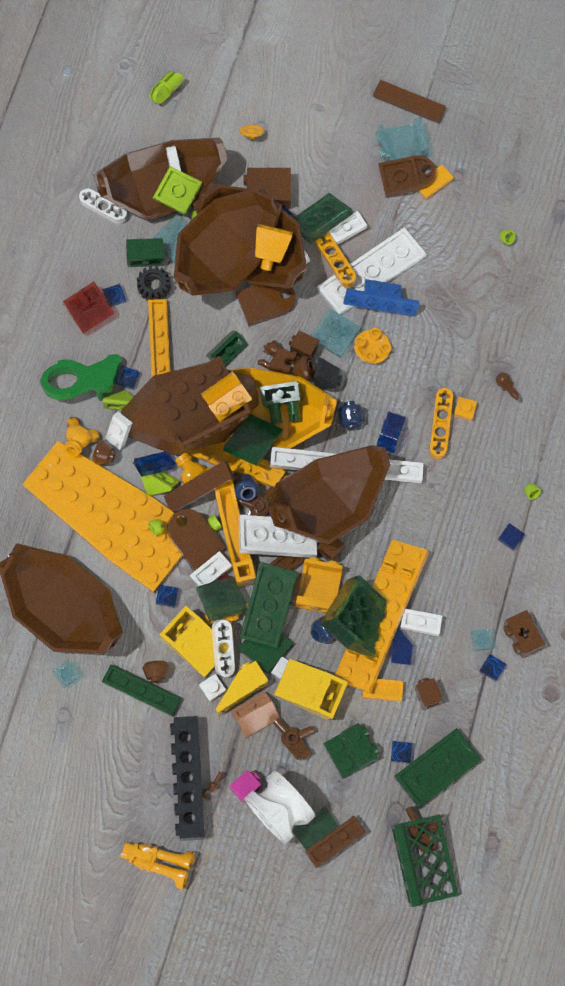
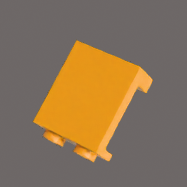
M231 372L201 393L219 422L252 400L234 372Z
M315 557L305 558L296 608L334 615L343 566L339 565L340 563L336 561H328L327 563Z

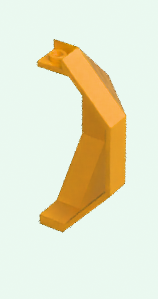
M253 367L230 369L231 371L253 377L258 392L259 405L251 414L271 423L269 408L262 404L260 387L295 381L301 383L303 402L299 404L301 421L289 422L288 406L282 405L280 410L283 423L275 424V426L282 428L283 433L272 447L290 449L332 425L337 400L306 379Z

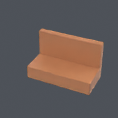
M266 692L231 710L232 716L239 724L245 738L273 723L277 718L280 719L272 700Z

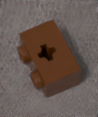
M527 610L506 619L504 622L503 630L506 636L512 639L514 643L512 644L513 650L521 658L537 652L545 646ZM520 632H521L522 634L525 633V634H526V637H525V638H524L523 636L520 637V636H519V633H520Z

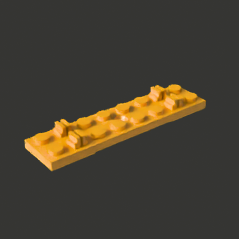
M392 539L335 674L336 677L347 681V686L371 693L429 554L428 550ZM385 613V617L380 619L379 614Z

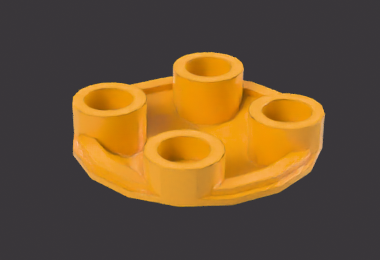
M372 328L362 331L356 337L354 350L362 361L376 364L383 362L388 357L391 351V344L388 337L380 329Z

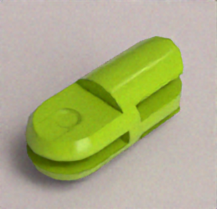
M169 70L151 89L149 94L151 101L157 104L163 103L183 83V75Z

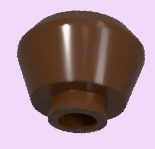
M304 355L294 362V366H292L294 376H299L306 380H312L315 376V365L310 357Z
M106 440L99 441L93 453V462L96 465L112 463L116 456L114 447Z
M149 661L143 665L142 670L146 679L151 680V683L163 682L162 679H165L167 676L169 665L165 661Z

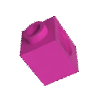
M246 770L230 785V790L244 804V798L252 790L257 792L261 788L259 783L261 779L254 771L250 773Z

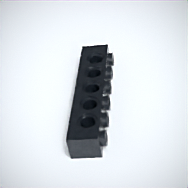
M198 716L174 717V723H170V733L175 737V743H171V753L176 756V763H172V773L177 775V783H173V793L178 795V803H174L175 816L179 815V824H175L176 836H180V841L205 840ZM182 734H188L191 737L187 743H182L179 740ZM183 754H190L192 757L188 763H183L180 758ZM184 774H191L193 776L191 782L184 783L181 780ZM185 794H192L194 796V800L191 803L183 802L182 798ZM192 814L195 816V820L193 823L187 824L183 821L184 816Z

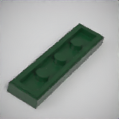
M110 664L102 680L103 684L171 717L174 716L182 700L180 697Z

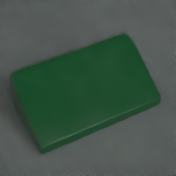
M231 331L206 356L210 360L220 356L226 366L248 344L237 331Z

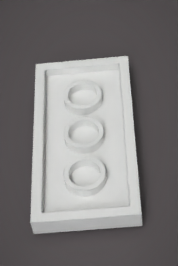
M240 515L238 518L239 553L316 558L317 556L316 541L275 527L271 517Z

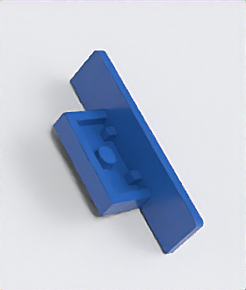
M365 279L364 291L346 289L343 304L416 316L420 301L401 298L402 285Z

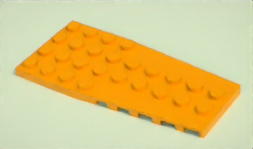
M59 441L56 442L24 481L23 487L44 503L50 511L59 516L65 524L74 529L80 537L89 542L108 561L154 593L183 557L167 533V524L174 512L153 497L103 467L96 465L83 455L78 454L76 457L67 455L64 451L65 445ZM180 516L177 517V524L184 526L186 521ZM160 519L163 521L161 525L165 526L164 531L154 536L149 529L148 522Z

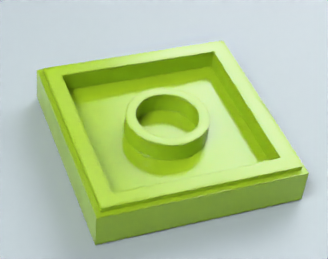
M170 166L153 199L186 216L203 183Z

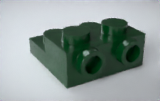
M359 723L323 743L342 779L378 760L377 754H379L377 746L375 743L370 744L367 738L370 736L368 730L364 725L360 726Z

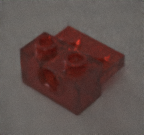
M94 281L62 302L83 334L114 315L113 310Z

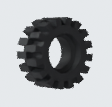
M149 266V270L145 267L143 273L140 271L139 277L137 276L139 294H141L143 299L146 297V301L161 299V297L165 299L171 288L170 277H168L167 271L164 272L162 267L159 270L158 266H155V269ZM154 278L161 282L160 287L157 289H149L146 285L148 280Z

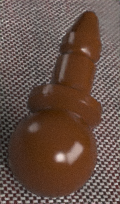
M504 372L499 373L496 377L497 385L503 391H507L512 398L519 400L518 392L513 387L514 383L510 376Z

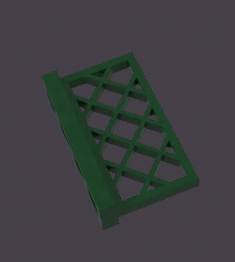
M440 814L391 825L409 906L416 907L421 904L459 896ZM436 820L438 828L434 835L424 829L428 821ZM414 825L420 829L414 839L407 835L406 826ZM422 831L432 837L426 847L417 842ZM434 839L442 844V849L438 855L429 849ZM415 843L425 849L419 860L412 856L411 853ZM427 851L437 857L431 867L421 862ZM439 859L447 865L443 875L434 870ZM419 864L429 869L424 880L416 875V869ZM432 872L441 877L436 888L426 882ZM444 879L451 883L453 892L444 894L438 890ZM424 884L434 890L430 898L422 899L420 891Z

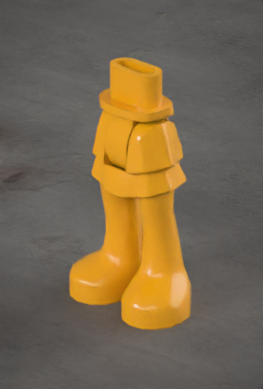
M126 842L121 858L129 860L128 863L133 862L136 867L146 870L148 873L154 872L173 879L175 886L183 890L187 883L188 871L157 863V860L167 861L190 870L194 862L195 853L187 851L184 854H175L159 849L158 846L153 847L151 844L138 845L137 842L134 844Z

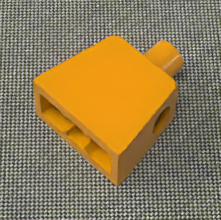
M258 224L255 257L262 258L261 269L271 271L273 261L281 263L293 232Z

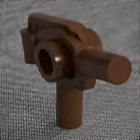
M270 486L263 497L257 496L253 501L243 502L238 499L237 504L250 508L248 515L266 516L269 512V500L272 498L274 488Z
M279 718L273 722L282 733V744L297 760H305L312 754L302 741V738L314 733L311 725L297 731L294 727L287 728Z
M412 806L405 809L411 821L419 819ZM437 822L427 824L424 829L429 832L436 831L438 828ZM410 825L409 831L414 839L420 829ZM422 831L417 842L426 847L431 840V836ZM432 843L429 849L431 851L437 850L435 844ZM417 845L421 852L425 850L419 845Z

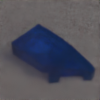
M399 627L393 638L391 663L411 665L413 645Z

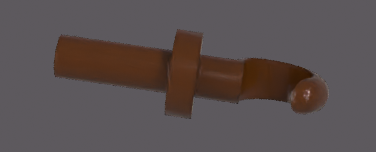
M220 771L215 780L209 783L211 785L210 788H206L202 793L203 798L207 801H210L211 798H206L205 792H213L215 788H219L217 784L223 776V773Z

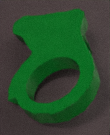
M112 354L90 366H85L74 360H57V364L50 366L44 371L40 379L42 389L48 397L56 400L71 399L89 390H93L96 392L99 401L103 400V393L113 391L118 368L122 364V358L118 354ZM67 373L77 377L76 383L68 388H54L49 384L55 376Z

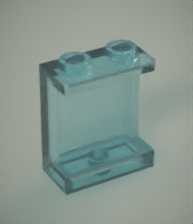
M421 117L414 118L413 124L385 129L383 124L379 125L378 132L375 135L377 143L380 142L381 148H379L380 157L384 158V162L415 155L428 156L429 148Z

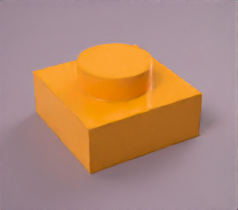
M459 397L454 416L472 421L477 401Z

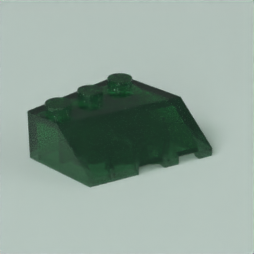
M360 575L345 581L321 620L320 625L348 650L374 658L376 653L374 650L375 643L379 639V624L383 620L387 600Z

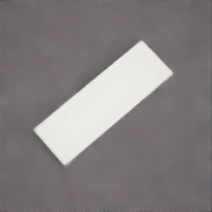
M404 227L350 264L356 274V284L348 289L364 291L365 279L389 283L424 259L427 254ZM345 272V273H344L345 279H347L348 281H350L351 278H348L347 275H346V272ZM335 275L317 286L319 293L338 316L353 307L343 304L347 288L341 286Z

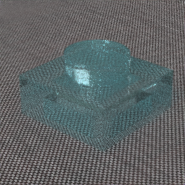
M491 629L471 631L474 651L494 649Z
M69 660L52 671L63 688H66L80 678V675Z

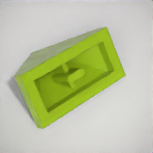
M126 390L103 398L104 409L121 411L133 396Z
M149 462L139 469L140 477L149 496L171 491L180 482Z

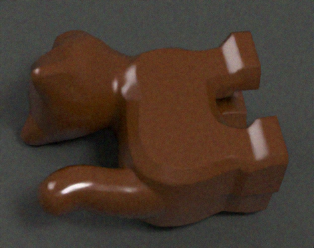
M275 340L264 345L265 349L263 352L274 357L270 363L260 359L257 361V364L264 366L270 371L290 375L292 366L286 363L294 364L297 352H289L284 348H280Z

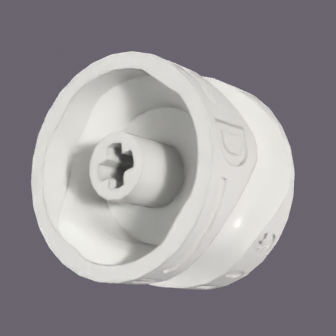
M273 771L266 778L268 783L266 790L262 793H256L252 790L244 800L266 828L279 841L286 844L294 837L292 827L294 825L308 824L315 817V813L299 792L281 774Z

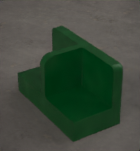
M163 238L127 239L126 256L128 267L164 266Z

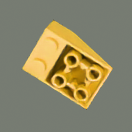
M185 606L159 634L160 640L205 678L215 667L212 629ZM223 642L219 645V651L221 654L225 653L228 646Z
M289 659L274 696L325 720L333 719L348 682L330 673Z

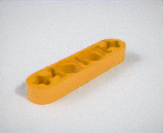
M326 229L316 230L313 235L316 247L341 286L352 288L356 284L354 270ZM319 236H322L323 238H325V244H324L323 240H322L321 238H319ZM332 248L335 250V253L329 255L325 251ZM337 262H342L344 266L342 268H336L334 264ZM345 272H346L347 277H348V278H351L350 281H348L347 279H345V276H344V273H345Z
M448 388L439 389L435 397L429 454L436 460L442 459L445 456L448 446L453 393ZM442 394H446L447 397L445 406L441 405ZM445 411L447 418L440 419L437 416V412ZM442 428L445 431V435L439 437L435 434V430ZM437 441L441 442L440 450H443L440 451V454H437L436 450H433L437 447Z

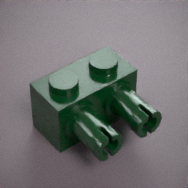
M295 381L260 387L262 404L269 408L271 424L283 423L280 407L284 404L288 406L289 422L301 421L299 404L303 402L300 382Z

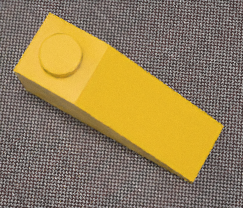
M249 661L240 667L241 670L237 673L216 708L218 716L268 685V679L256 661L253 663Z

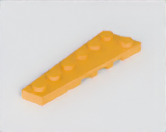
M226 442L187 451L192 457L215 466L223 461H228L233 473L238 475L250 474L258 483L273 488L286 474V471L281 468H271L270 462L264 458L258 466H255L223 451Z

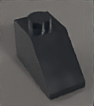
M318 357L314 385L321 390L336 392L337 386L340 387L342 382V375H339L340 368Z

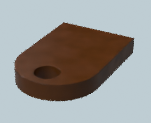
M415 155L378 163L386 197L426 189L435 180V165L425 156ZM425 168L431 170L428 174H424L421 171Z
M255 285L236 292V297L248 327L283 316L290 312L295 304V292L292 287ZM287 291L291 296L285 299L280 294Z
M183 509L175 512L170 517L167 524L168 536L193 571H196L215 554L225 548L202 515L197 511ZM179 515L184 516L186 519L184 526H179L176 522Z

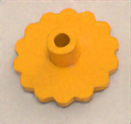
M253 124L246 125L240 128V133L249 137V139H255L264 134V128Z

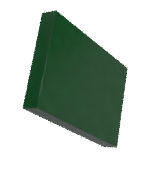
M250 414L226 442L223 451L258 466L282 435L283 429Z

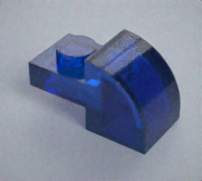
M388 411L377 446L385 447L386 451L394 453L406 417Z

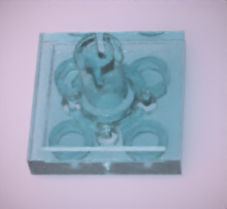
M329 308L310 336L319 340V346L341 359L361 330V327Z

